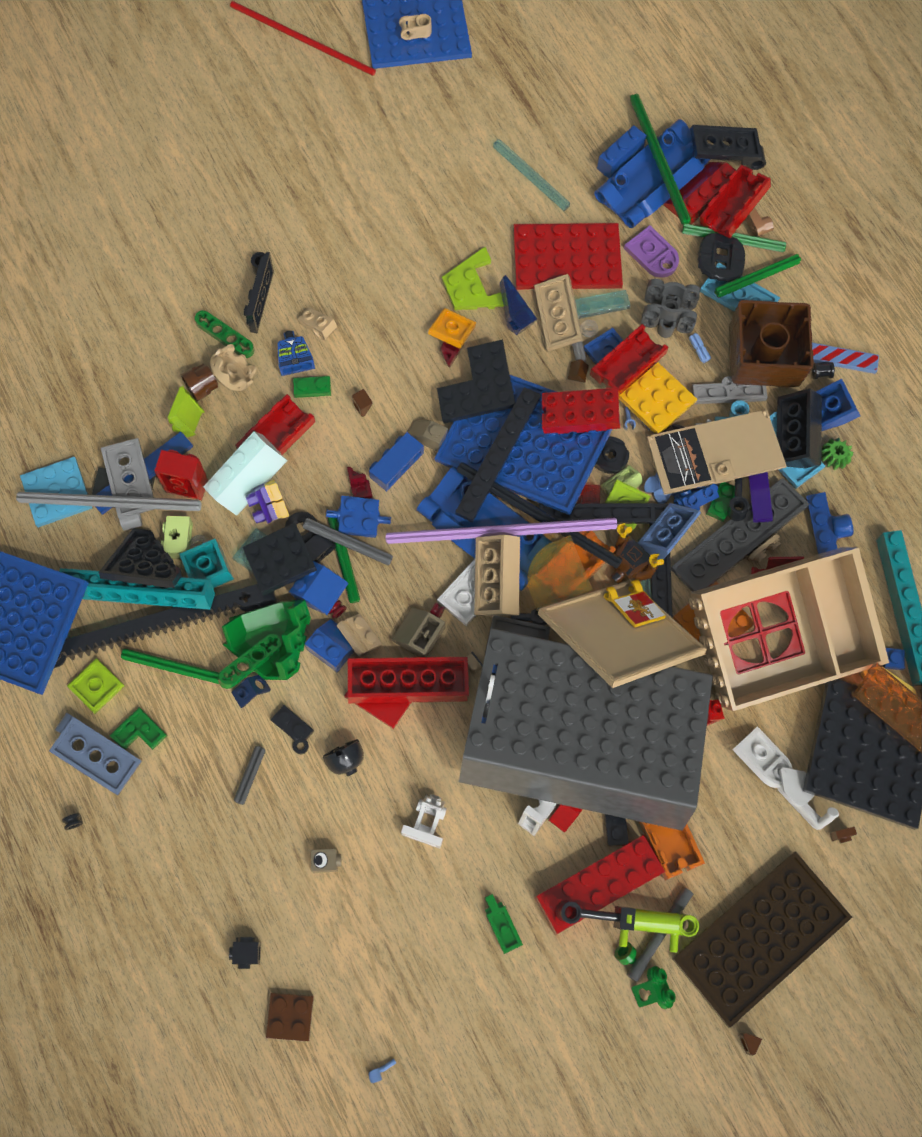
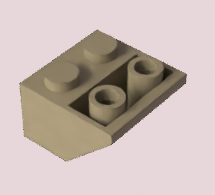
M412 608L392 638V641L418 657H427L445 630V621L427 611Z

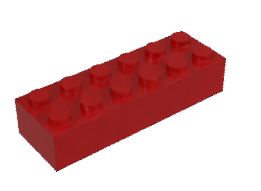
M468 657L348 658V704L468 701Z
M643 835L537 895L535 900L553 933L557 935L576 924L566 923L557 918L555 910L559 902L568 900L577 903L581 909L599 911L663 874L665 870ZM570 906L565 909V916L567 918L572 914Z

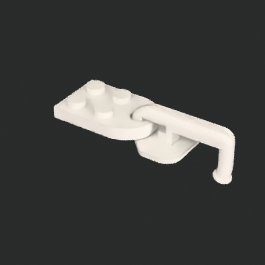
M758 726L732 749L761 781L770 787L777 788L814 829L820 830L839 816L838 810L830 807L827 809V813L820 817L808 805V802L815 795L803 791L806 772L793 769L789 759Z

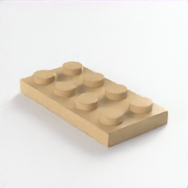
M566 274L534 285L548 351L583 341L570 276Z

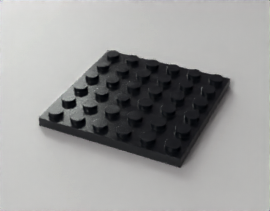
M840 679L826 682L803 791L914 830L919 829L922 812V708Z

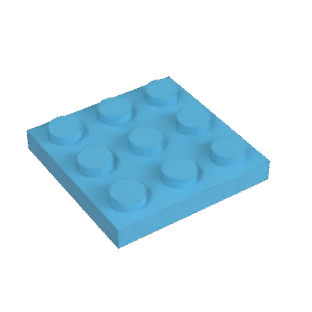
M75 457L20 475L25 492L88 495ZM29 503L37 527L93 508L92 506Z

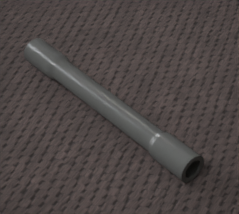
M683 887L674 900L669 912L680 914L694 894L689 889ZM654 933L639 958L636 959L628 971L627 976L638 982L647 968L650 959L667 934Z

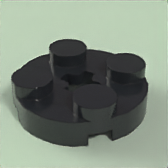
M609 436L594 467L607 474L619 473L625 468L629 460V450H627L625 443L619 438ZM613 452L615 458L609 459L605 453Z

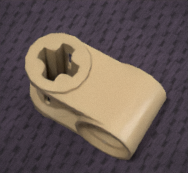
M427 14L403 16L399 20V25L402 29L400 34L404 40L427 38L432 34L431 18Z

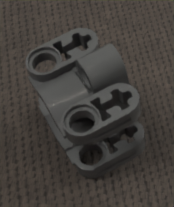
M660 279L649 280L645 292V301L649 304L644 307L641 324L648 328L657 326L658 334L663 338L671 337L675 328L680 333H691L697 320V313L692 310L697 306L700 297V287L691 284L684 286L677 282L664 284Z

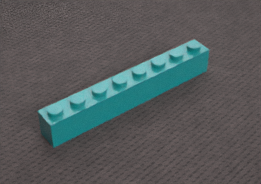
M902 530L883 532L876 539L902 647L905 650V659L912 686L922 685V607Z

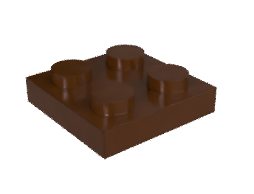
M271 993L266 1038L309 1041L314 996Z

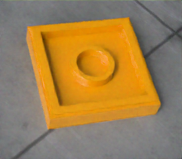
M444 308L429 328L428 334L461 349L474 330L476 322Z

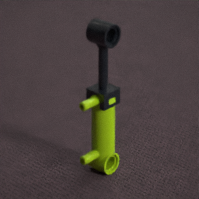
M568 900L559 902L555 910L559 920L570 924L578 922L580 918L614 921L613 927L620 929L619 946L627 947L629 930L670 934L669 951L677 953L679 935L692 937L699 930L698 920L694 916L621 906H615L614 913L581 909L577 903ZM570 906L572 914L567 918L565 916V909ZM685 920L688 921V928L686 930L683 929V922Z

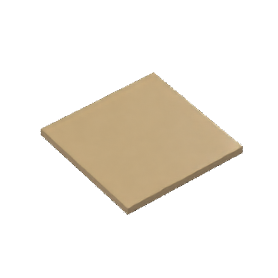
M631 580L612 586L616 589L618 597L632 594L628 590L630 586H633ZM606 588L540 608L538 611V615L612 688L705 655L707 650L661 607L659 608L666 615L665 619L634 628L616 606L604 598V594L608 593Z

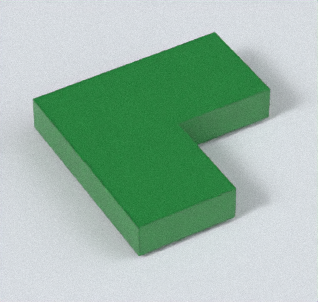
M140 707L109 735L124 750L138 737L152 750L167 737Z

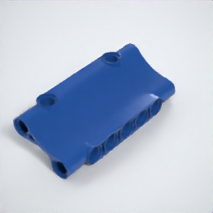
M681 119L675 121L662 134L657 136L679 190L704 169V165L711 160L695 158L690 129ZM646 145L594 192L596 199L614 211L629 228H634L639 222L653 214L670 199L649 145Z
M455 467L450 468L431 495L424 498L417 507V511L430 520L436 529L529 523L490 492L473 523L455 515L456 509L472 480L460 474ZM534 534L532 541L528 540L526 535H517V537H520V591L528 585L534 575L558 548L555 543L543 534ZM476 538L451 540L475 559Z

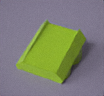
M184 386L179 388L168 415V421L170 424H173L172 430L174 432H182L188 438L196 435L194 432L202 413H205V411Z

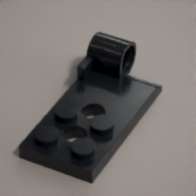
M708 125L691 126L690 132L695 158L741 161V165H749V168L752 170H759L766 165L764 148L760 145L757 128Z
M257 252L251 257V264L256 278L253 289L249 290V303L244 308V316L247 318L246 324L249 326L251 333H258L274 274L270 252H266V254Z

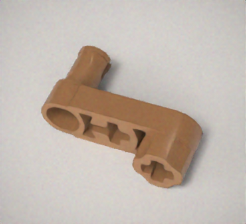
M755 207L745 219L754 236L759 237L774 230L772 219L768 216L761 218Z

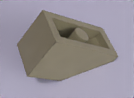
M431 420L414 421L408 433L422 445L438 452L448 433V428Z

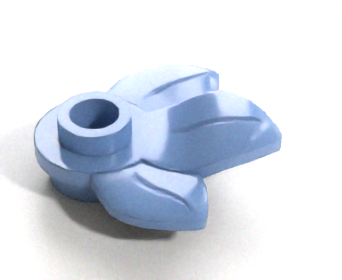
M657 473L655 476L649 477L644 485V492L653 493L658 504H665L670 495L676 497L680 494L675 492L664 495Z

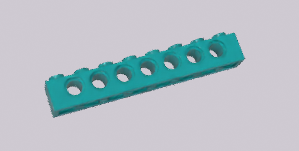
M60 568L59 572L89 582L82 598L84 600L210 610L215 596L209 579L181 577L174 588H165L100 579L99 571Z

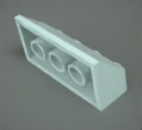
M253 431L203 487L217 502L235 515H238L248 504L245 496L254 492L253 488L267 483L288 460L264 435Z

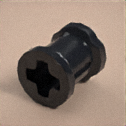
M833 362L819 365L814 363L812 368L813 379H818V377H829L831 379L834 377L835 368Z

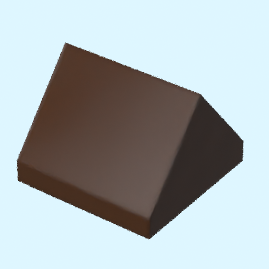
M582 359L571 362L568 379L585 383L589 365Z
M739 1033L738 1036L746 1054L755 1055L762 1038L748 1033Z

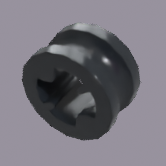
M75 813L62 819V823L66 824L65 830H71L83 824V821L79 820L80 813Z

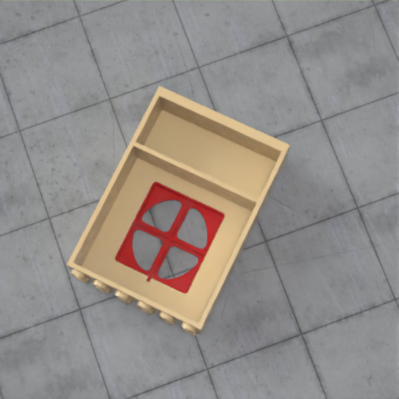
M841 547L689 593V605L692 610L694 609L696 616L694 617V623L701 634L699 641L707 649L704 659L706 665L710 667L711 675H713L712 685L716 689L715 700H720L721 707L731 711L889 663L859 547ZM760 602L773 603L782 608L788 618L784 622L763 627L757 604ZM749 607L755 627L754 630L730 637L728 635V628L731 620L742 608ZM790 628L792 636L787 648L778 657L772 659L767 646L766 635ZM757 638L763 661L761 663L744 661L733 652L732 646Z

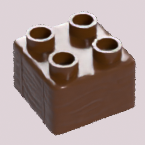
M739 301L729 324L731 379L734 384L799 387L814 365L810 305L807 303Z

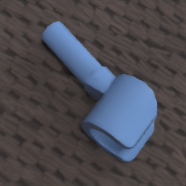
M625 407L626 422L624 429L627 430V424L630 423L634 430L636 422L631 419L630 409Z
M392 1059L385 1065L369 1072L370 1082L381 1081V1072L395 1065L396 1061Z

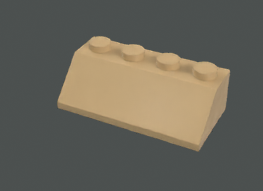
M510 535L476 537L474 615H519L520 537Z

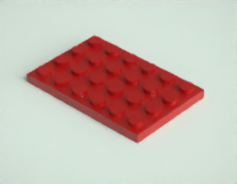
M619 223L514 224L516 290L535 289L534 285L566 274L570 276L572 289H616L623 287Z

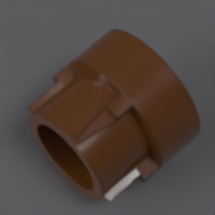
M204 363L180 374L189 392L197 402L218 388L216 378Z

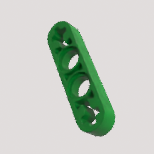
M199 311L196 313L195 321L201 330L225 346L233 344L236 354H243L246 358L253 356L255 350L250 340L209 312ZM201 318H202V319H205V318H206V319H207V322H205V321H202V322H201L200 319H201ZM216 326L222 327V331L219 333L213 332V328ZM235 336L237 339L235 342L229 343L227 338ZM242 346H243L244 348L249 347V350H244V351H243Z
M269 634L219 673V685L222 688L231 689L280 651L281 638L276 634ZM269 642H276V646L271 645L270 647H268ZM254 652H261L263 657L255 659L252 654ZM240 663H245L249 668L241 671L237 666ZM232 675L231 681H224V676L228 678Z

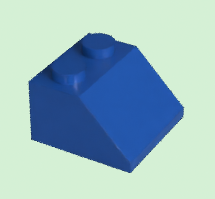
M314 562L317 571L296 580L289 592L296 600H305L308 607L328 615L349 583L327 567Z
M330 619L315 630L306 641L305 647L307 651L338 673L348 658L354 653V649L337 627L338 624Z

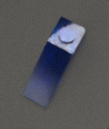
M505 275L500 281L505 317L509 330L517 336L532 326L537 318L507 275Z

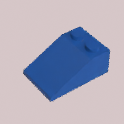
M843 379L816 391L822 396V431L844 425L861 416Z

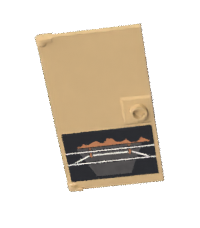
M767 409L646 436L664 495L786 468V463Z

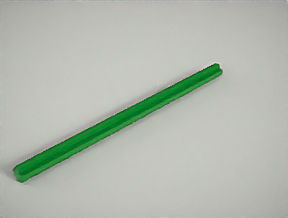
M637 93L630 96L631 104L643 133L647 135L646 140L682 225L689 224L691 217L641 98Z

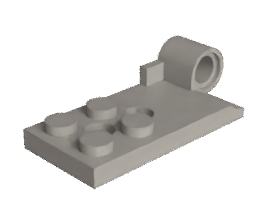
M138 438L101 448L112 496L154 498ZM122 458H129V463L127 465H120V460ZM127 475L134 476L133 481L130 483H125L124 478ZM116 507L123 531L143 526L140 513L154 509Z

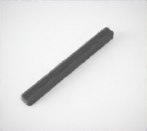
M306 518L304 521V529L385 565H390L393 556L389 553L310 518Z

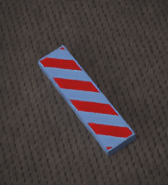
M812 343L814 363L828 364L833 362L836 367L876 374L878 370L879 355Z

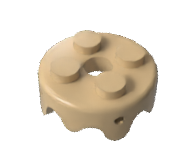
M229 344L222 349L219 348L210 359L212 374L230 390H245L254 382L252 377L256 373V366H249L245 355L234 354L235 348L233 344Z

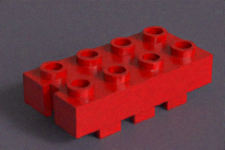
M740 165L731 174L726 184L724 183L719 189L718 194L708 203V206L700 215V223L731 238L770 189L771 178L761 173H757V176H755L752 169Z
M641 324L591 368L590 376L599 384L603 382L606 388H619V394H621L665 356L669 347L665 344L661 346L654 343L648 333L645 332L646 327Z
M619 388L542 393V408L545 413L542 414L544 434L620 429Z
M286 394L235 444L236 449L254 431L264 435L283 455L315 423V417L310 413H304L291 400V397Z

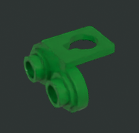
M653 966L647 971L648 981L635 985L631 989L640 1008L657 1002L662 1009L666 1010L673 1006L676 996L674 991L668 986L665 970L660 969L658 966ZM640 989L650 991L651 995L648 996L647 1000H643L640 997Z

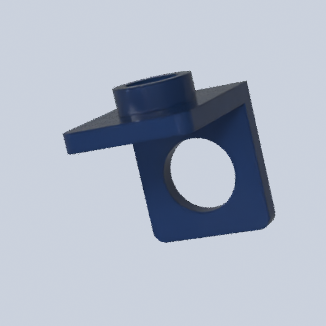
M260 675L246 678L232 691V695L240 708H243L257 695L268 693L271 689L266 680ZM256 680L262 683L263 689L257 687Z

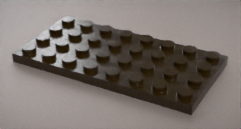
M795 851L674 956L672 960L726 1026L731 1028L853 917Z

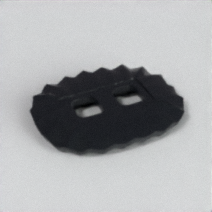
M711 233L705 236L699 246L698 268L701 269L702 274L707 275L710 279H717L727 283L742 277L745 266L743 244L737 238H728L720 233ZM717 248L726 249L728 251L727 256L717 254ZM715 262L725 263L726 269L715 267Z

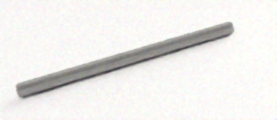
M18 492L16 500L20 503L184 511H200L202 506L200 500L40 492Z

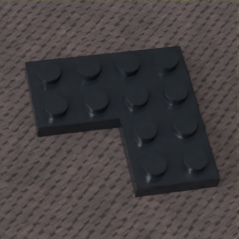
M503 339L467 348L473 380L437 388L444 424L513 408L515 398Z

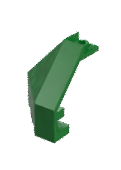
M283 600L230 617L229 622L222 626L226 642L222 645L234 655L240 657L267 635H278L282 640L280 651L257 668L255 672L264 680H288L300 669L299 655L300 652L304 651L307 637L304 635L306 625L310 624L311 619L306 601ZM269 642L268 647H270L271 645L276 646V642ZM254 652L252 656L255 659H261L263 654L261 652Z

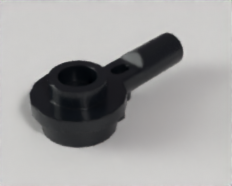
M541 607L532 610L531 613L511 615V619L532 621L534 624L543 626L547 624L538 615Z

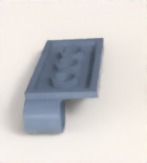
M68 713L65 714L55 728L61 734L49 750V752L116 795L121 793L142 762ZM78 739L83 740L84 748L80 751H75L73 743ZM95 750L101 752V759L97 762H93L90 759V754ZM112 761L117 762L119 766L115 773H110L107 770V765Z

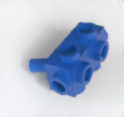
M711 484L680 491V494L674 497V504L700 510V506L719 498L717 484Z

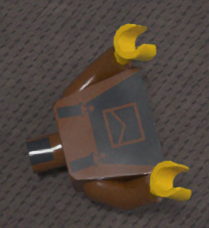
M625 523L618 525L617 532L619 534L614 554L622 558V563L610 576L618 584L626 576L631 581H643L652 578L658 565H663L664 560H657L660 554L650 555L631 536L628 537L627 534L632 532L631 527L624 529Z

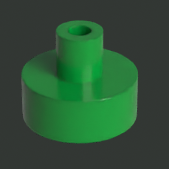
M628 942L627 947L618 946L614 956L622 965L633 964L636 961L637 951Z

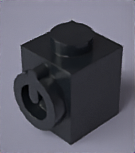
M236 937L233 947L229 948V960H232V964L238 965L237 969H250V965H260L261 943L256 942L257 937Z

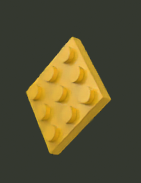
M658 362L621 393L619 400L655 434H659L694 405L697 398Z

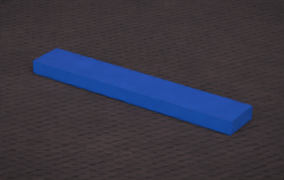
M179 432L144 458L149 479L156 475L154 470L161 450H175L183 455L193 448L192 443L182 432ZM127 475V476L124 478V482H125V483H130V482H132L133 479H134V476H133V475ZM110 484L96 495L112 496ZM95 506L102 515L113 508Z

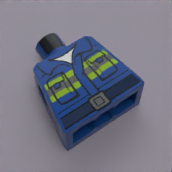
M286 331L283 334L285 340L278 342V361L281 376L315 369L313 357L304 337H295L294 331Z

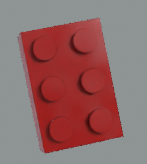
M161 450L154 471L165 492L202 501L205 493L203 486L208 482V478L200 459L193 454L182 455L175 450Z

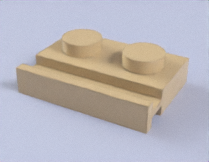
M361 614L347 618L345 621H340L337 625L359 657L364 653L367 654L378 649L382 645Z

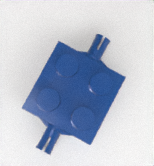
M341 496L338 511L326 510V517L337 518L338 531L346 535L376 538L379 523L389 525L391 523V517L380 516L379 500Z

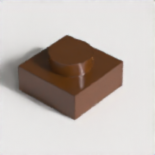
M855 826L830 833L832 842L839 840L840 844L852 841L851 837L857 835Z

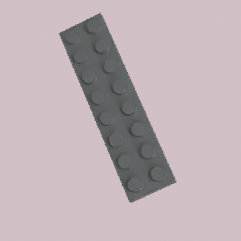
M782 478L770 488L773 522L753 523L752 507L749 504L746 517L743 520H729L674 564L671 570L692 592L710 587L805 510L809 503Z

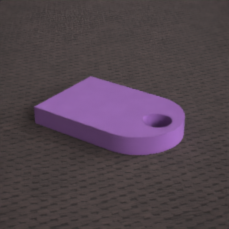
M650 225L624 245V250L649 274L655 277H668L678 267L679 255L677 251ZM663 264H670L672 268L666 269L663 267Z

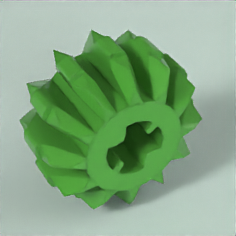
M836 438V440L829 439L822 446V462H827V467L832 465L834 470L838 467L841 469L845 468L851 462L854 453L850 451L852 445L847 446V440L841 442L840 438Z

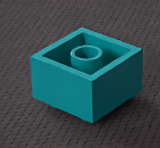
M212 539L179 554L188 578L209 579L213 588L234 580L222 547L216 539Z

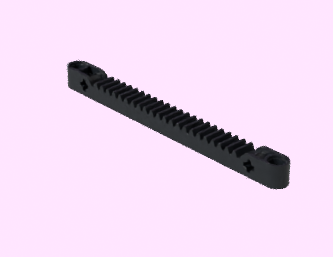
M258 584L214 596L210 610L175 607L67 638L54 668L63 665L67 657L75 660V655H78L82 658L84 652L90 656L91 650L97 654L99 648L103 651H106V646L113 649L115 643L118 647H121L122 641L128 645L129 639H132L135 643L137 637L144 640L146 634L149 638H152L153 632L157 636H159L160 630L166 634L168 628L172 631H175V626L182 629L184 623L187 627H190L191 621L195 625H197L198 619L204 623L205 618L208 617L211 621L213 615L220 618L222 612L225 616H228L229 610L235 614L236 608L248 612L276 603L275 592L273 591L263 596ZM248 597V602L244 603V598Z

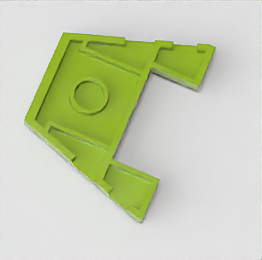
M486 247L480 249L442 277V282L454 310H476L483 307H488V309H495V307L511 308V303L505 291L487 296L477 274L476 268L491 264V258Z

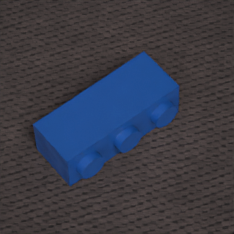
M633 125L599 156L597 169L607 178L611 177L644 148L647 135Z
M408 432L404 436H399L394 443L395 445L391 449H386L382 454V458L378 462L375 461L369 468L370 478L386 492L424 454V445Z

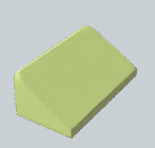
M629 465L600 486L608 496L616 479L634 488L643 484L641 473Z

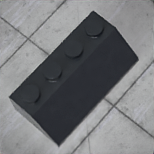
M811 388L777 397V440L786 467L809 468L821 465L822 396Z

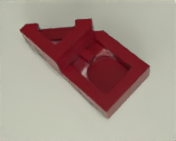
M443 342L440 351L448 367L452 366L461 349Z
M347 467L353 497L373 499L370 483L366 475L363 473L359 474L353 471V468Z

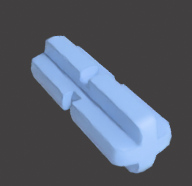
M697 333L691 335L689 340L693 348L696 349L700 361L706 363L711 359V356L706 347H704L700 336Z

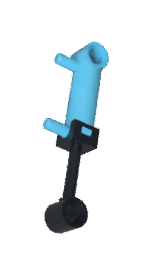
M735 401L731 405L729 417L716 416L714 421L748 414L749 405L745 401ZM742 478L735 479L734 498L731 499L727 512L729 518L733 521L743 520L749 507L747 499L742 497Z

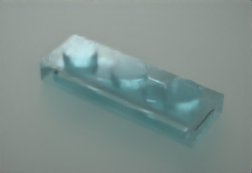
M626 290L575 300L579 319L630 309L631 306Z

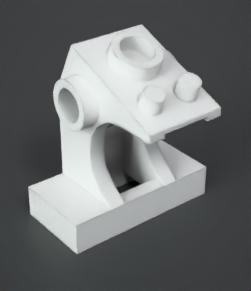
M432 794L430 796L426 795L423 800L420 799L416 811H419V815L414 828L403 825L401 835L440 849L443 838L434 836L439 819H444L447 810L444 807L445 802L439 796ZM424 813L435 816L432 828L421 824Z
M539 800V806L536 808L528 805L518 824L535 836L555 808L556 803Z

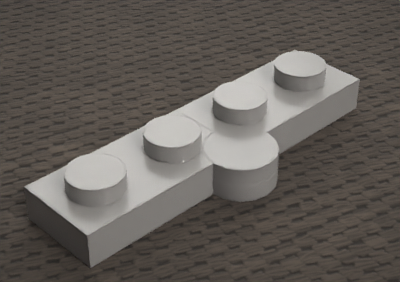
M730 376L723 378L721 383L692 385V394L697 398L695 404L734 403L739 400L756 402L766 401L768 398L766 386L734 384Z

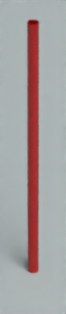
M235 1L230 3L231 8L372 76L376 73L375 69Z

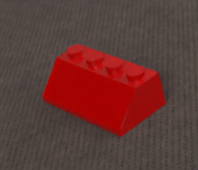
M709 162L704 169L679 190L691 217L689 224H693L700 217L711 199L718 194L719 189L724 183L726 184L731 174L736 171L727 162ZM670 198L664 203V206L678 217Z

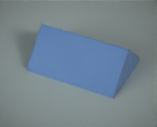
M669 503L638 544L650 555L660 554L657 560L664 559L701 514L700 510Z

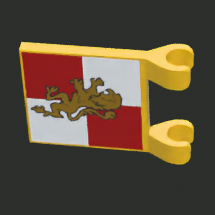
M639 580L631 581L633 586H630L628 590L632 594L618 597L614 587L606 588L608 593L604 594V598L612 602L634 628L666 618L664 612L645 593Z

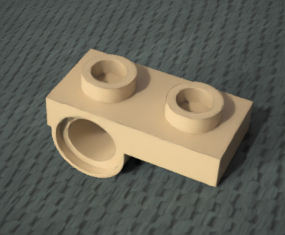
M310 307L297 319L299 324L313 330L315 335L321 340H326L337 328L333 318Z

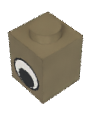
M336 849L311 850V871L313 873L338 872V867L342 866L341 854H338Z

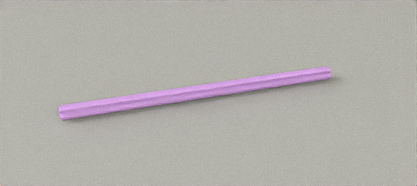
M604 518L386 533V542L394 544L471 539L495 535L517 536L609 530L617 528V519Z

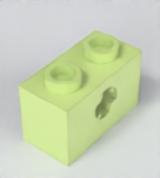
M167 516L166 522H163L162 531L165 535L164 540H161L164 551L168 552L171 558L181 559L179 554L191 548L193 522L188 516Z

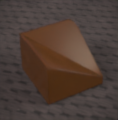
M364 389L352 395L353 405L359 414L364 417L373 404L372 400Z

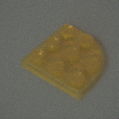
M571 535L543 547L530 564L528 587L537 611L540 608L593 590Z

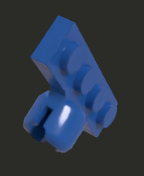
M826 492L806 496L809 503L808 507L818 554L837 549L836 541L839 538L850 537L854 533L850 515L832 516L829 511Z

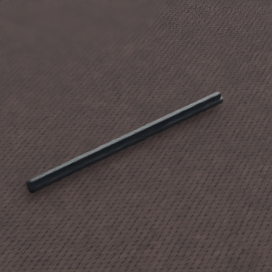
M461 462L457 468L460 474L470 480H473L477 473V470L464 462ZM497 482L494 483L490 490L491 493L541 523L559 521ZM579 532L559 533L614 568H618L622 563V558Z

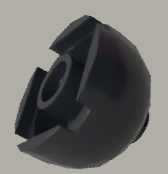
M355 739L345 743L344 746H338L327 752L322 758L328 769L334 774L350 776L358 771L357 767L362 764L364 752L359 740Z

